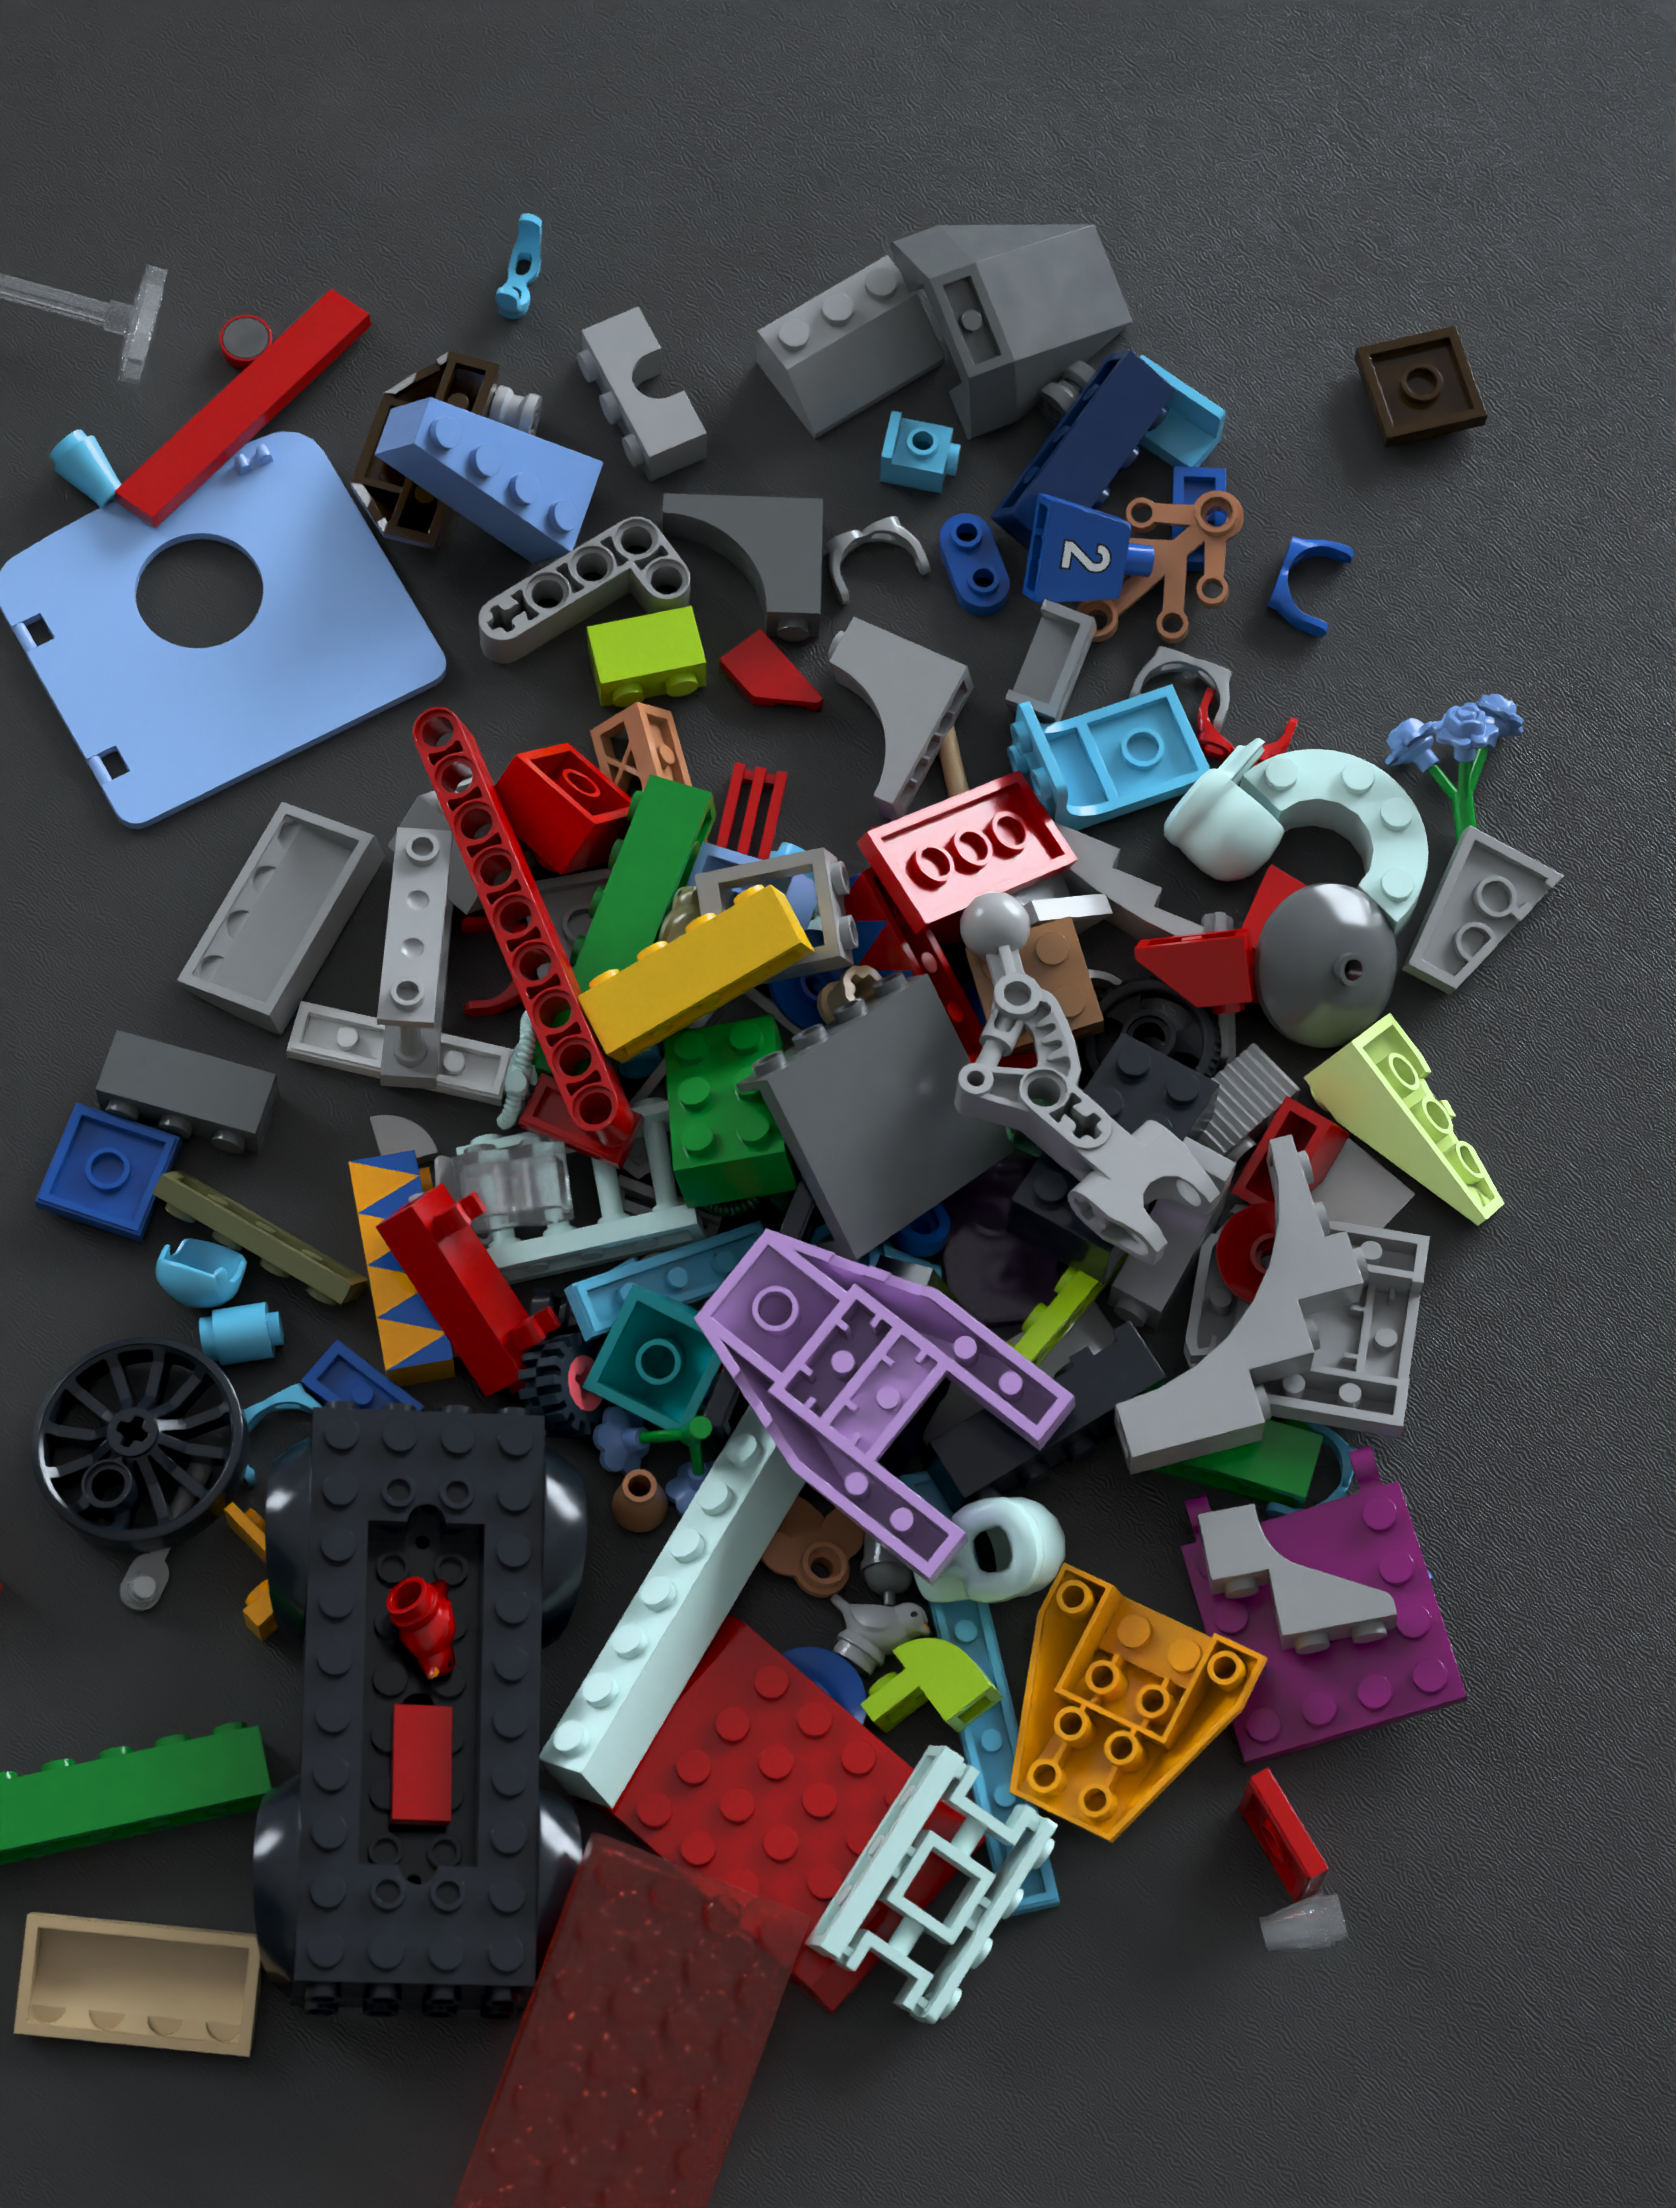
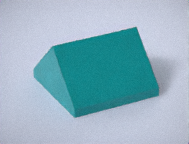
M632 1285L582 1387L665 1430L678 1429L690 1422L698 1413L722 1361L694 1319L699 1313L698 1310L687 1304Z

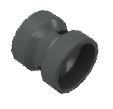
M1079 360L1073 362L1063 371L1062 379L1058 383L1051 382L1036 394V402L1041 413L1054 428L1096 372L1085 362Z

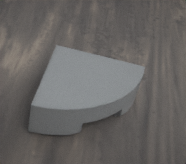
M394 1115L370 1117L380 1156L415 1150L418 1165L433 1161L439 1156L437 1147L430 1135L413 1121Z

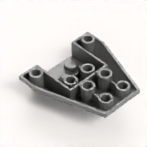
M1094 224L938 225L890 243L908 292L911 293L922 288L925 289L962 383L948 392L967 440L1018 421L1037 404L1036 394L1051 382L1058 383L1062 379L1063 371L1077 360L1082 362L1088 361L1133 322Z

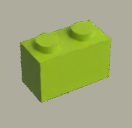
M692 606L587 627V651L601 707L609 705L629 707L635 702L641 703L645 698L663 694L679 697L694 692L698 687L706 686V659Z

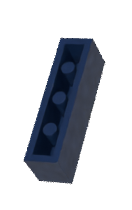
M1132 349L1108 354L990 518L1029 552L1038 493L1097 510L1107 499L1110 493L1107 486L1116 473L1127 469L1138 456L1140 449L1137 447L1139 441L1147 431L1154 430L1167 416L1169 407L1166 404L1176 392V389Z

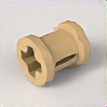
M867 965L850 967L842 974L840 981L831 982L820 990L817 997V1009L820 1017L826 1024H829L835 1020L832 1012L839 1006L856 998H863L865 1000L873 995L875 992L872 985L882 979L881 975Z

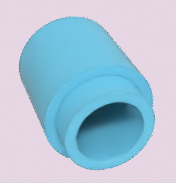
M267 1302L212 1310V1316L199 1318V1332L203 1354L213 1361H219L221 1366L274 1358L275 1346L284 1345V1330L280 1312H270Z

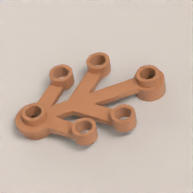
M1224 491L1207 492L1201 495L1193 505L1154 503L1144 497L1132 500L1126 508V522L1131 524L1132 531L1147 533L1153 530L1156 524L1188 528L1174 540L1130 538L1129 543L1153 546L1154 565L1151 575L1148 578L1131 576L1122 584L1121 594L1117 599L1081 601L1076 611L1089 616L1102 615L1107 619L1105 627L1096 630L1092 642H1103L1111 638L1118 628V617L1164 577L1163 611L1157 617V633L1166 643L1175 644L1184 640L1189 631L1188 618L1184 613L1187 557L1204 543V576L1199 579L1196 586L1197 599L1203 607L1208 609H1217L1223 606L1229 595L1228 583L1224 578L1226 542L1233 539L1242 528L1244 517L1240 502L1233 495ZM1139 508H1145L1152 513V516L1148 521L1139 523L1132 518L1133 512ZM1219 511L1226 515L1227 520L1221 526H1213L1208 523L1207 517L1212 512ZM1208 584H1217L1223 590L1219 597L1213 599L1204 596L1202 591ZM1176 618L1183 625L1180 631L1168 633L1163 629V623L1167 619Z

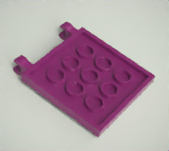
M1371 1446L1349 1452L1360 1493L1263 1521L1259 1524L1268 1542L1285 1559L1298 1565L1390 1594L1394 1600L1397 1612L1395 1629L1386 1630L1387 1636L1380 1640L1368 1643H1354L1352 1637L1329 1641V1648L1309 1654H1298L1295 1648L1282 1650L1268 1584L1259 1586L1257 1593L1243 1598H1226L1225 1592L1211 1594L1198 1531V1514L1212 1512L1206 1495L1184 1501L1197 1542L1180 1547L1206 1634L1213 1637L1214 1633H1217L1266 1656L1268 1659L1243 1710L1233 1719V1725L1246 1766L1468 1701L1400 1482L1382 1485Z

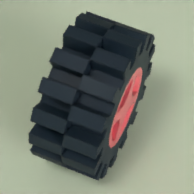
M581 1332L547 1337L530 1347L531 1352L524 1353L521 1362L528 1368L519 1370L518 1380L525 1381L526 1389L518 1390L520 1400L528 1399L529 1405L525 1409L530 1410L531 1415L545 1416V1437L561 1439L593 1434L595 1427L602 1423L604 1410L607 1407L616 1406V1404L582 1387L602 1348H597L599 1343L597 1338L585 1342Z

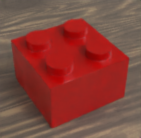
M569 743L516 754L495 785L516 837L520 838L535 851V858L543 867L561 875L607 863L615 841L618 838L625 839L631 824L627 821V814L632 798Z

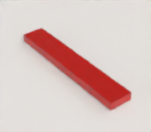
M330 289L114 491L117 502L156 529L372 326L369 313L333 289Z

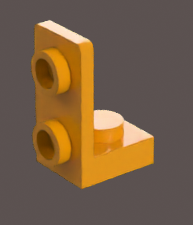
M231 1502L223 1509L227 1524L266 1564L265 1520L252 1508L243 1513L234 1502ZM268 1579L260 1583L248 1595L245 1601L248 1606L242 1610L246 1626L261 1642L278 1628L273 1615Z

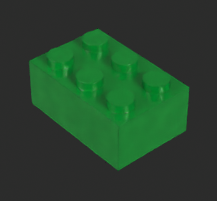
M774 1015L678 1031L664 1039L673 1172L687 1208L796 1190L798 1187L796 1162L760 1090L739 1092L736 1086L737 1083L754 1073L751 1065L755 1061L775 1051L781 1050L783 1053L786 1052Z

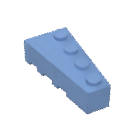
M432 397L392 408L374 454L531 563L566 555L574 549L604 463L603 461Z

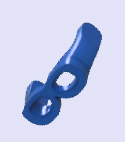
M1292 536L1267 607L1277 610L1293 627L1308 634L1323 637L1327 633L1328 624L1323 620L1305 614L1297 608L1289 591L1288 572L1299 562L1313 556H1325L1342 563H1349L1353 559L1354 551L1346 545L1333 541L1300 539Z

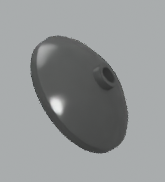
M1318 883L1301 888L1285 898L1275 908L1260 933L1253 965L1254 985L1259 1004L1274 1028L1283 1036L1298 1044L1317 1048H1332L1347 1044L1370 1028L1378 1020L1388 1004L1396 980L1397 947L1391 925L1377 903L1362 891L1335 883ZM1348 962L1349 969L1347 975L1345 976L1344 968L1346 963Z

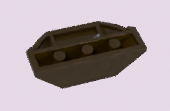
M448 351L437 358L436 363L415 372L383 393L351 480V489L383 537L436 551L455 530L460 517V513L374 455L391 409L432 397L488 418L497 389L500 364Z

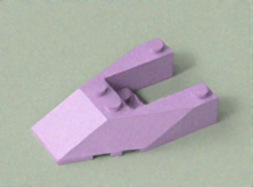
M769 1229L762 1233L694 1318L793 1472L931 1586L934 1585L968 1542L966 1532L879 1465L877 1461L945 1377L1039 1451L1075 1407L1074 1395L938 1289L913 1283L894 1276L885 1270L873 1266L868 1267L837 1256L834 1252Z

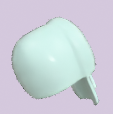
M1260 738L1254 739L1246 746H1237L1218 769L1206 771L1179 801L1164 824V836L1172 845L1178 847L1201 871L1217 880L1234 881L1253 875L1270 859L1284 834L1281 824L1261 804L1237 786L1242 779V775L1252 768L1264 752L1262 746L1265 741Z
M1024 1497L983 1498L965 1505L949 1519L966 1532L968 1542L934 1585L931 1586L914 1571L913 1573L920 1593L931 1603H948L967 1599L984 1603L1008 1601L1015 1597L1028 1596L1040 1591L1056 1578L1066 1556L1065 1535L1058 1519L1041 1503ZM986 1531L991 1540L995 1553L996 1572L988 1573L978 1567L974 1556L973 1540L980 1532Z

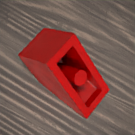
M1249 928L1142 939L1134 948L1136 961L1197 1008L1212 1006L1213 1014L1236 1013L1245 1010V1003L1252 1002L1256 996L1253 975L1254 960Z
M1286 1096L1231 1193L1251 1205L1260 1202H1275L1266 1161L1269 1141L1292 1134L1297 1152L1306 1151L1309 1157L1314 1182L1308 1184L1311 1193L1325 1179L1350 1133Z

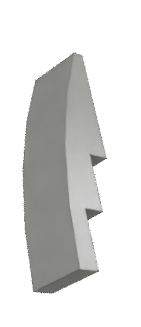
M1054 822L1078 859L1067 871L1061 873L1069 893L1072 896L1105 893L1113 914L1104 920L1138 941L1204 932L1205 927L1158 908L1162 893L1161 887L1118 870L1119 848Z

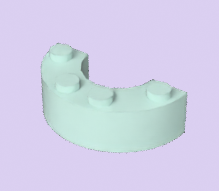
M1304 749L1279 754L1264 760L1244 773L1240 788L1261 804L1281 824L1284 832L1291 828L1313 825L1334 830L1352 843L1362 857L1366 874L1357 889L1368 895L1381 908L1391 925L1396 941L1412 918L1428 866V842L1425 827L1415 804L1406 791L1392 777L1375 765L1356 756L1333 750Z

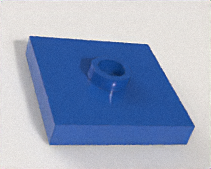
M76 1103L35 1199L36 1207L142 1242L159 1201V1197L153 1195L152 1192L161 1174L171 1172L182 1145L181 1138Z

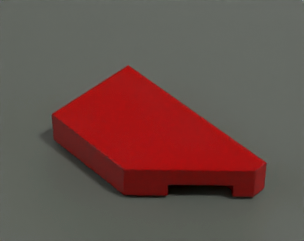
M761 628L719 658L720 669L753 705L774 707L775 703L807 706L806 710L813 711L823 707L824 698Z

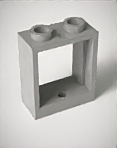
M824 847L695 874L702 916L708 913L718 915L734 906L732 892L734 888L810 872L814 873L825 945L813 947L815 951L813 954L759 985L854 966L852 949L858 948L859 940L855 921L852 915L846 916L843 895L850 893L848 872L844 862L837 861V857Z

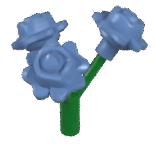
M1498 694L1482 695L1477 703L1466 702L1461 707H1451L1443 715L1441 721H1430L1423 724L1416 718H1409L1399 724L1398 727L1390 732L1389 738L1386 740L1391 753L1386 757L1384 763L1387 766L1414 763L1423 774L1428 772L1452 801L1456 843H1458L1462 831L1468 826L1476 828L1473 793L1488 751L1494 750L1498 738L1521 735L1523 731L1521 726L1524 720L1516 715V705L1511 700L1508 701ZM1433 734H1436V742L1454 747V758L1458 761V790L1437 766L1440 760L1431 750L1434 741Z

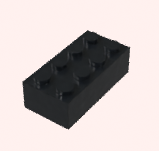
M1122 1032L1083 1092L1104 1109L1130 1135L1138 1130L1147 1120H1153L1166 1127L1182 1142L1186 1136L1197 1142L1213 1117L1220 1084ZM1043 1151L1011 1198L1006 1232L1105 1284L1126 1251L1103 1240L1075 1214L1068 1201V1194L1080 1181ZM1157 1200L1143 1206L1148 1215H1150Z

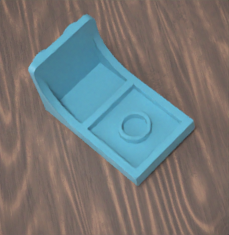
M1172 684L1054 723H1039L1031 703L1027 701L1017 705L1015 723L1010 724L1013 740L1012 746L1007 747V755L1013 772L1020 770L1054 822L1076 831L1183 795L1210 769Z

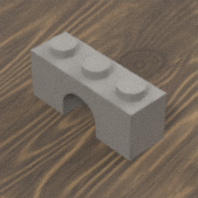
M639 306L581 330L582 351L577 353L578 364L587 382L596 381L602 395L599 396V400L608 422L611 425L618 422L625 437L622 438V444L633 467L641 465L649 482L706 459L707 432L685 391L667 398L655 399L643 395L636 389L642 382L661 374V347Z

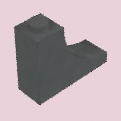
M663 493V535L668 538H678L703 545L719 553L734 564L750 582L759 598L764 614L767 636H778L786 641H801L807 637H819L823 498Z

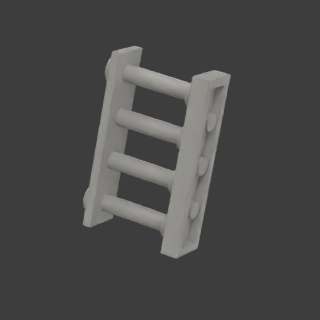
M397 827L377 1014V1025H385L380 1070L381 1086L436 1089L454 904L447 898L453 834L449 830Z

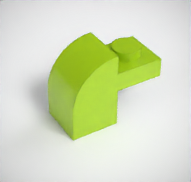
M921 1638L906 1642L892 1650L905 1669L899 1674L891 1672L880 1678L869 1689L870 1697L860 1705L870 1719L887 1733L930 1700L945 1722L959 1733L1004 1697L980 1666L961 1648L945 1640Z

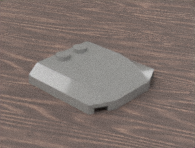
M1236 1204L1229 1212L1228 1220L1238 1211L1248 1206ZM1329 1219V1235L1347 1231L1352 1249L1358 1247L1362 1249L1368 1266L1369 1280L1363 1281L1359 1302L1303 1316L1304 1318L1308 1316L1313 1317L1320 1339V1349L1314 1350L1311 1371L1254 1385V1387L1261 1385L1264 1387L1271 1409V1416L1401 1438L1430 1236ZM1228 1220L1216 1234L1211 1233L1201 1245L1183 1351L1190 1369L1201 1362L1228 1337L1250 1306L1231 1293L1222 1281L1217 1269V1242ZM1272 1255L1261 1259V1264L1266 1269H1268Z

